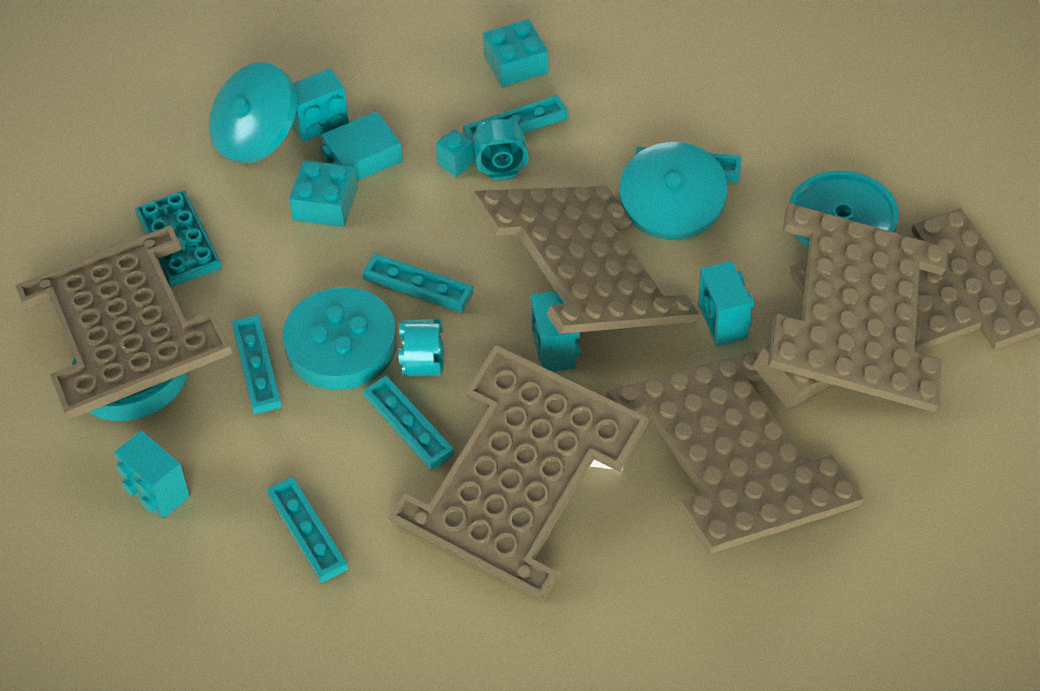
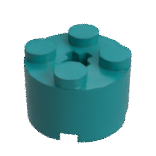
M497 119L478 124L477 131L473 137V147L476 165L481 173L484 172L493 180H507L517 176L518 171L523 166L525 169L529 161L524 131L515 119Z
M406 319V321L399 322V335L402 338L403 347H399V364L402 365L403 375L408 377L442 376L444 368V341L439 336V333L443 332L441 319Z

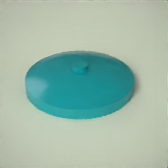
M258 62L241 68L225 82L214 100L209 119L211 141L221 155L237 163H253L271 154L282 143L293 124L297 109L296 88L290 76L271 63Z
M664 142L642 150L627 164L620 180L621 205L632 220V224L644 233L657 238L678 240L696 236L710 228L718 220L726 204L727 180L721 165L704 149L684 142Z
M842 170L816 174L803 181L794 190L789 201L791 204L890 232H896L899 212L893 195L880 182L861 173ZM794 234L797 240L809 249L810 238Z

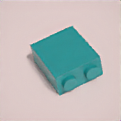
M378 111L321 134L323 145L320 146V150L326 161L330 160L332 164L354 166L356 181L403 161L401 143Z

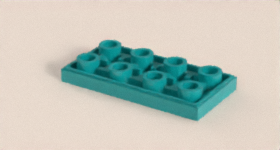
M185 190L135 208L137 217L146 235L171 225L177 236L181 250L158 258L171 287L222 268L221 261Z

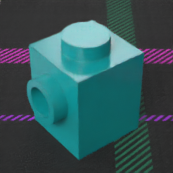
M456 129L442 136L436 142L438 165L453 176H459L475 163L473 141Z

